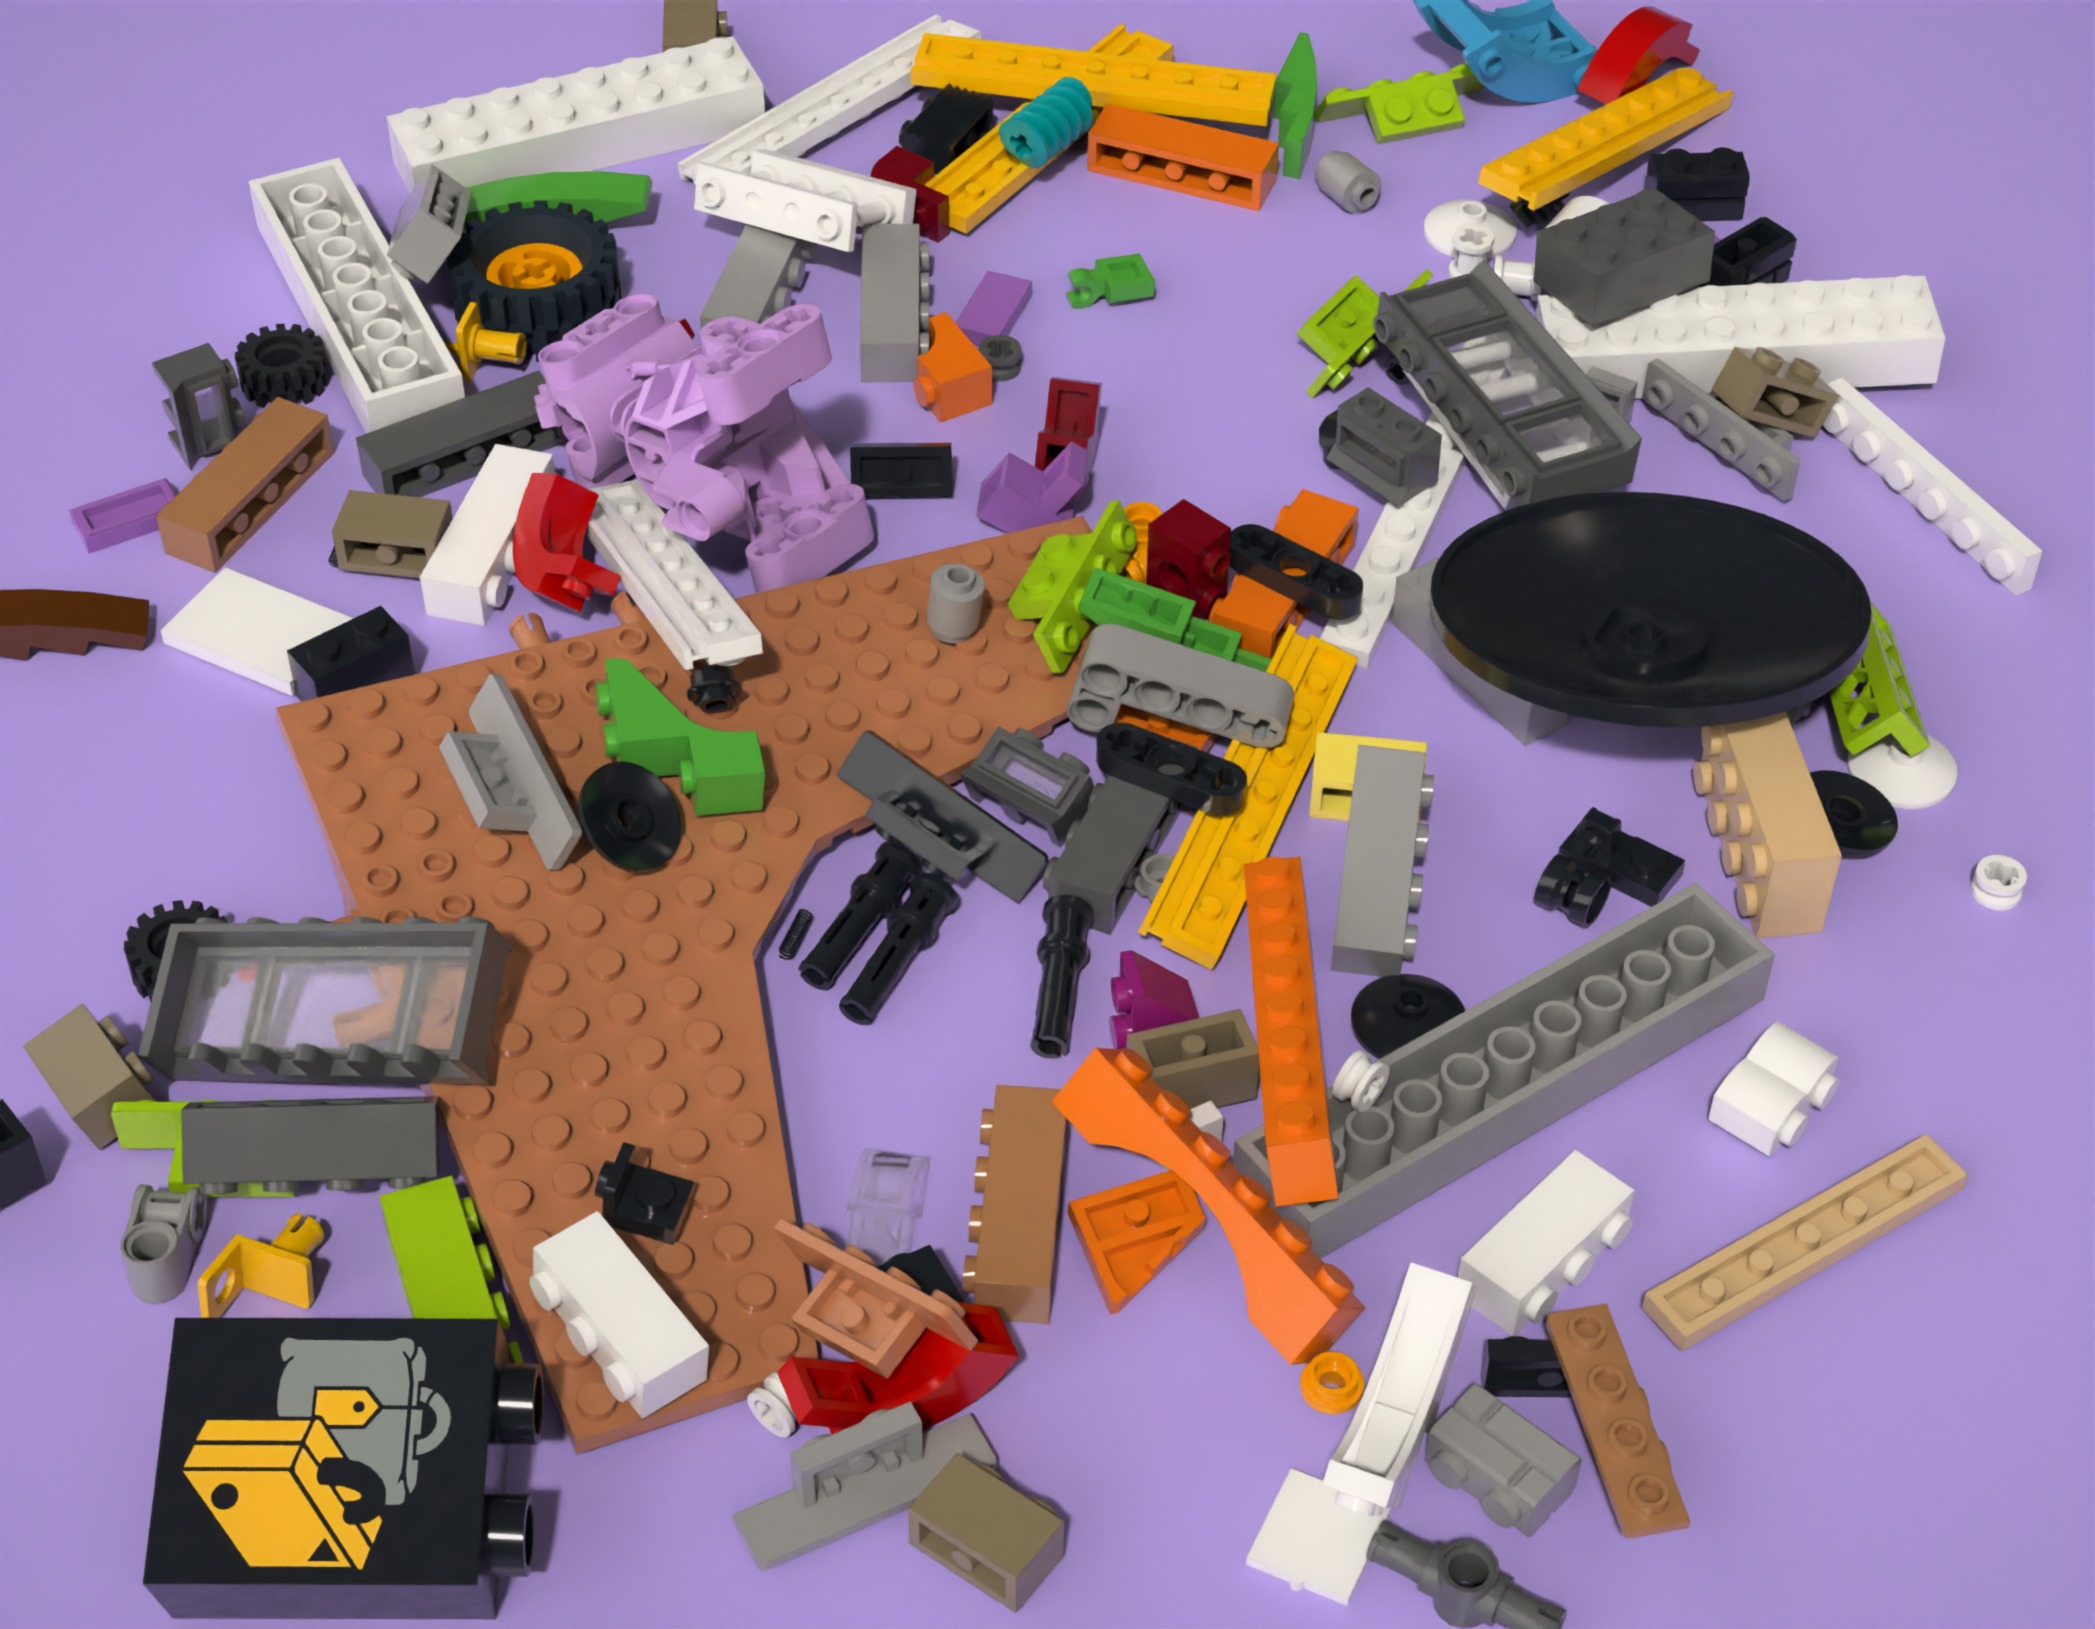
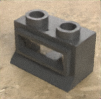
M209 343L152 362L154 372L170 398L162 400L165 413L175 427V430L168 432L169 440L190 471L200 458L222 451L228 443L232 442L239 435L238 428L246 425V418L236 397L232 398L230 389L238 387L235 370L227 358L223 360L219 358Z
M1367 387L1338 405L1336 442L1326 459L1399 507L1438 482L1442 434Z
M998 726L973 764L959 773L970 798L980 802L987 793L999 800L1004 813L1011 819L1022 823L1025 817L1028 816L1044 825L1051 842L1061 848L1066 841L1073 821L1075 819L1080 820L1087 810L1088 801L1094 788L1091 777L1088 775L1090 769L1080 759L1069 753L1063 752L1058 759L1043 751V742L1023 728L1018 727L1012 734Z

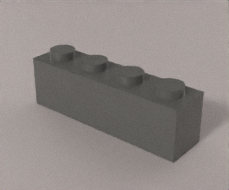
M539 370L356 437L362 475L374 492L411 497H422L476 477L495 444L542 452L569 442V440L564 435L562 426L541 428L535 408L534 396L540 394L538 386L546 384Z
M1186 744V745H1188V746H1191V747H1194V748L1198 749V747H1195V746ZM1164 763L1156 768L1161 773L1167 775H1177L1185 771L1184 767L1176 763ZM1110 775L1104 784L1098 782L1091 792L1087 813L1082 821L1078 819L1073 821L1067 834L1065 849L1060 858L1052 857L1046 867L1042 885L1044 889L1048 890V899L1057 895H1073L1086 900L1092 906L1094 912L1093 921L1089 928L1111 935L1136 891L1134 882L1136 877L1140 876L1139 870L1143 861L1158 853L1185 804Z
M439 1096L189 1102L181 1109L183 1184H200V1193L237 1192L238 1183L263 1182V1191L291 1192L301 1190V1181L326 1180L327 1190H356L364 1188V1179L389 1178V1188L404 1189L426 1183V1177H437L440 1171Z

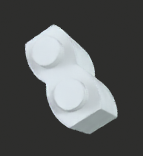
M1777 1021L1764 1032L1747 1057L1739 1062L1722 1082L1714 1094L1708 1120L1769 1157L1783 1143L1792 1147L1806 1128L1809 1116H1807L1809 1111L1814 1106L1821 1110L1824 1109L1835 1094L1840 1079L1833 1075L1839 1057Z

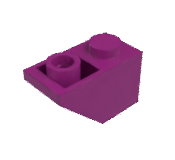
M1133 950L1120 952L1119 977L1111 978L1112 1000L1115 1011L1118 1013V1015H1113L1109 1018L1110 1034L1114 1049L1127 1048V1034L1199 1018L1187 979Z

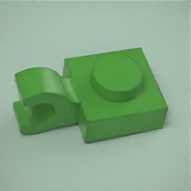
M1140 253L1096 259L1094 269L1077 268L1068 272V277L1073 287H1082L1076 291H1068L1066 294L1072 308L1082 309L1092 305L1102 295H1105L1109 303L1129 302L1134 299L1154 296L1155 279Z

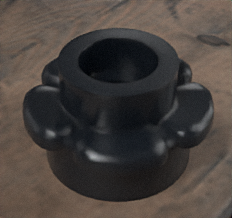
M726 666L704 667L698 669L690 676L691 687L687 690V698L689 701L694 702L696 706H699L703 712H723L731 708L733 701L739 697L741 684L735 680L733 670Z

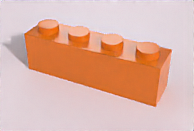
M1107 103L1088 132L1087 171L1260 211L1277 181L1279 143Z
M1302 489L1291 506H1283L1273 531L1343 565L1355 547L1359 508ZM1287 567L1281 570L1291 576H1302L1308 573L1299 567ZM1237 572L1228 595L1225 599L1218 598L1214 603L1208 622L1242 633L1238 648L1272 659L1289 624L1297 627L1296 633L1311 612V609Z

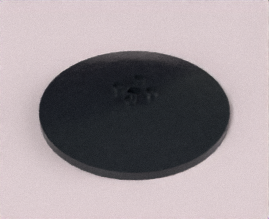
M1602 492L1557 497L1522 505L1487 518L1468 529L1444 550L1432 574L1430 614L1432 624L1439 639L1463 666L1481 679L1520 699L1554 711L1603 722L1649 727H1702L1750 721L1788 711L1824 695L1848 677L1861 661L1868 644L1872 613L1870 597L1864 583L1855 570L1839 554L1810 534L1773 517L1739 506L1690 496L1646 492Z

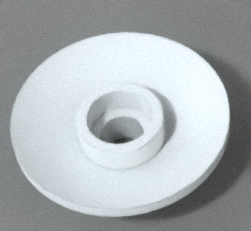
M1468 199L1440 204L1428 213L1424 221V236L1428 243L1439 252L1455 258L1456 248L1453 246L1452 236L1456 228L1463 224L1473 223L1488 227L1493 231L1495 236L1494 245L1488 252L1487 259L1494 258L1495 255H1502L1508 251L1515 242L1517 229L1512 217L1503 209L1487 202Z
M1890 733L1854 756L1849 752L1847 758V770L1850 775L1868 782L1878 789L1893 807L1901 809L1927 808L1946 799L1955 787L1958 770L1955 759L1949 750L1929 735L1927 736L1930 746L1913 757L1908 754Z

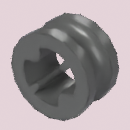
M995 335L987 337L979 344L978 350L992 366V381H1007L1019 375L1021 372V345L1016 339L1006 335Z

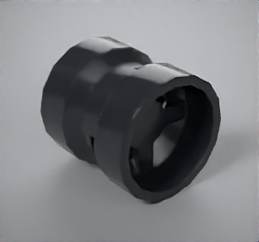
M1558 853L1543 871L1535 891L1534 900L1535 903L1549 910L1559 908L1567 912L1571 921L1588 928L1594 923L1604 908L1611 891L1612 878L1597 870L1586 872L1579 868L1577 860Z

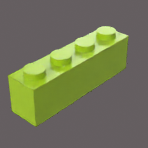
M452 1175L379 1195L387 1235L412 1318L498 1319L502 1330L509 1329L510 1322L501 1291L489 1295L486 1282L495 1280L487 1246L485 1243L474 1246L471 1234L480 1232L471 1196L459 1199ZM517 1341L508 1343L515 1364H523Z

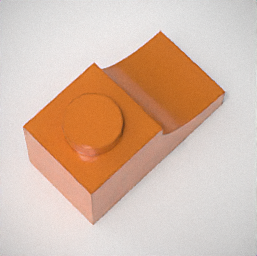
M947 312L930 317V350L926 354L917 357V378L913 381L914 393L920 405L923 407L927 406L940 423L992 405V366Z

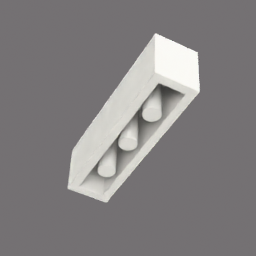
M499 444L494 445L420 575L426 615L486 626L495 607L502 606L507 593V585L513 574L516 573L512 552L513 536L523 495L532 473L555 474L553 454Z

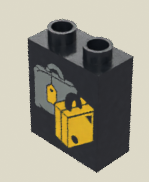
M175 1318L143 1585L173 1619L496 1620L499 1577H528L532 1567L535 1538L533 1497L531 1494H505L509 1445H538L540 1441L544 1409V1384L541 1365L515 1364L498 1319Z

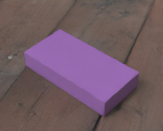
M987 271L955 323L969 340L977 346L987 337L995 335L1007 336L1032 295V281Z
M163 478L70 509L69 512L72 524L88 553H92L159 530L156 515L177 494L168 479Z

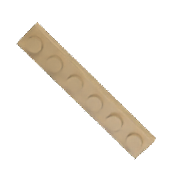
M1925 1134L1649 1290L1644 1295L1642 1309L1681 1351H1684L1963 1190L1968 1174L1931 1137Z

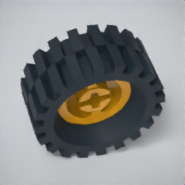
M534 200V208H522L521 202L508 204V212L500 213L495 207L485 211L486 220L484 222L472 218L465 223L466 233L462 232L460 240L447 256V265L457 324H459L469 303H478L481 324L486 330L524 333L526 337L524 341L527 344L526 354H535L536 362H539L538 354L545 346L561 341L564 334L601 311L614 308L615 304L622 298L616 240L613 233L608 232V225L602 219L594 222L593 213L585 209H581L577 214H573L572 204L560 202L556 209L548 208L547 201Z

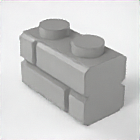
M1476 1383L1457 1400L1453 1408L1450 1407L1432 1426L1428 1436L1425 1462L1429 1464L1432 1474L1441 1484L1450 1489L1461 1487L1481 1502L1485 1514L1494 1523L1504 1528L1513 1526L1530 1538L1549 1519L1550 1514L1555 1512L1573 1493L1582 1460L1575 1453Z

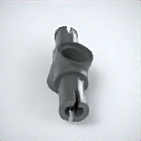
M1383 1520L1378 1532H1375L1369 1544L1366 1559L1387 1567L1417 1583L1418 1591L1433 1598L1435 1611L1449 1625L1458 1628H1473L1482 1623L1493 1627L1497 1623L1509 1629H1562L1567 1610L1543 1601L1513 1585L1514 1578L1500 1572L1498 1559L1489 1548L1481 1543L1471 1540L1458 1541L1448 1546L1439 1542L1435 1546ZM1466 1581L1474 1584L1476 1587L1466 1588L1459 1586L1455 1582Z

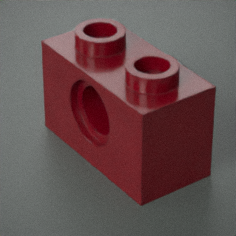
M1185 499L1178 502L1148 524L1146 585L1196 601L1192 616L1205 621L1209 619L1218 598L1225 599L1228 595L1231 528Z

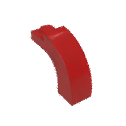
M1652 6L1641 7L1633 11L1603 41L1591 60L1577 91L1604 104H1608L1644 86L1653 71L1670 57L1693 65L1700 51L1699 48L1687 42L1693 24Z
M532 473L520 504L514 528L512 552L516 575L521 584L528 590L581 613L585 600H591L593 594L614 596L621 578L620 575L583 558L582 555L584 535L599 494L558 474Z
M957 1302L966 1312L961 1320L978 1340L971 1351L926 1328L888 1379L857 1362H839L790 1356L777 1374L800 1425L828 1427L832 1435L862 1422L864 1418L881 1409L891 1410L911 1401L922 1421V1430L953 1416L981 1397L996 1384L1020 1356L996 1307Z

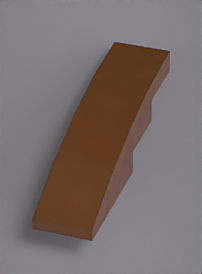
M47 589L0 590V656L27 661L31 646L85 656L89 641L143 651L148 630L149 600L83 591Z

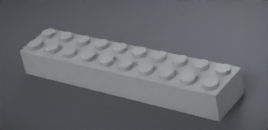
M1695 882L1377 1060L1389 1066V1077L1377 1100L1366 1111L1358 1112L1353 1109L1350 1098L1345 1101L1335 1098L1332 1094L1333 1085L1327 1088L1339 1199L1275 1207L1264 1124L1235 1140L1233 1166L1242 1175H1247L1258 1181L1271 1196L1269 1204L1283 1219L1293 1221L1309 1235L1312 1240L1310 1248L1319 1258H1322L1764 1000L1775 954Z

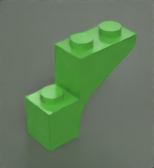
M621 658L605 659V682L595 683V699L598 716H608L609 724H603L602 728L606 758L615 757L616 762L623 761L640 765L656 776L678 775L681 794H691L695 816L762 810L765 769L756 731L728 732L698 725L683 715L631 662Z

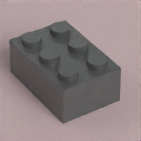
M1655 188L1643 190L1631 197L1600 206L1591 212L1572 219L1563 220L1556 225L1537 231L1534 282L1591 326H1596L1709 282L1715 231Z

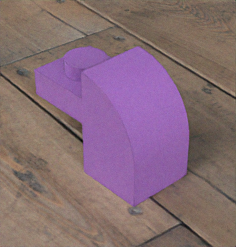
M1071 441L1044 471L1039 470L1009 452L981 482L976 516L1006 533L1073 518L1075 501L1082 495L1089 481V475L1086 474L1088 450Z

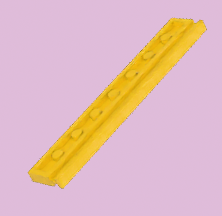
M1120 24L1087 52L1172 61L1174 45L1138 30L1133 34L1126 31V25ZM1028 99L929 180L925 186L949 196V227L967 234L1077 140L1070 143L1064 150L1059 151L1057 156L1048 160L1040 168L1028 167L1007 151L1001 142L998 130L1003 122L1033 101V99ZM1091 107L1094 123L1104 107Z
M924 33L915 56V65L911 67V85L944 88L950 83L953 88L958 85L961 90L966 88L969 92L974 91L977 93L1035 99L1063 77H1073L1082 81L1089 90L1092 106L1105 107L1109 103L1148 113L1267 127L1268 115L1270 114L1276 89L1277 74Z
M1680 67L1482 166L1478 183L1515 202L1525 199L1529 201L1528 208L1534 211L1730 109L1734 92L1727 90L1720 93L1716 91L1717 84L1702 78L1703 75L1699 71Z
M1289 624L1265 671L1285 679L1295 692L1285 738L1280 744L1269 748L1255 747L1232 739L1223 759L1236 763L1247 775L1245 804L1238 812L1227 816H1216L1197 810L1138 930V933L1146 936L1147 932H1150L1162 938L1161 945L1210 970L1213 969L1246 901L1244 864L1259 862L1266 858L1315 753L1317 732L1324 733L1358 660L1357 657L1312 634L1307 639L1295 633L1297 627Z

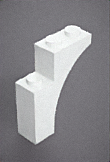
M1410 1262L1391 1323L1363 1397L1345 1436L1331 1457L1322 1486L1338 1491L1335 1504L1369 1516H1381L1383 1507L1401 1508L1424 1433L1430 1432L1436 1420L1478 1288L1474 1283Z

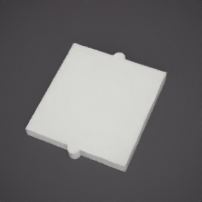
M1291 1468L1246 1558V1565L1289 1582L1290 1588L1294 1591H1300L1304 1588L1348 1606L1369 1561L1366 1559L1369 1544L1375 1532H1378L1382 1521L1388 1520L1391 1508L1383 1507L1381 1516H1369L1335 1504L1337 1490L1322 1486L1323 1480Z

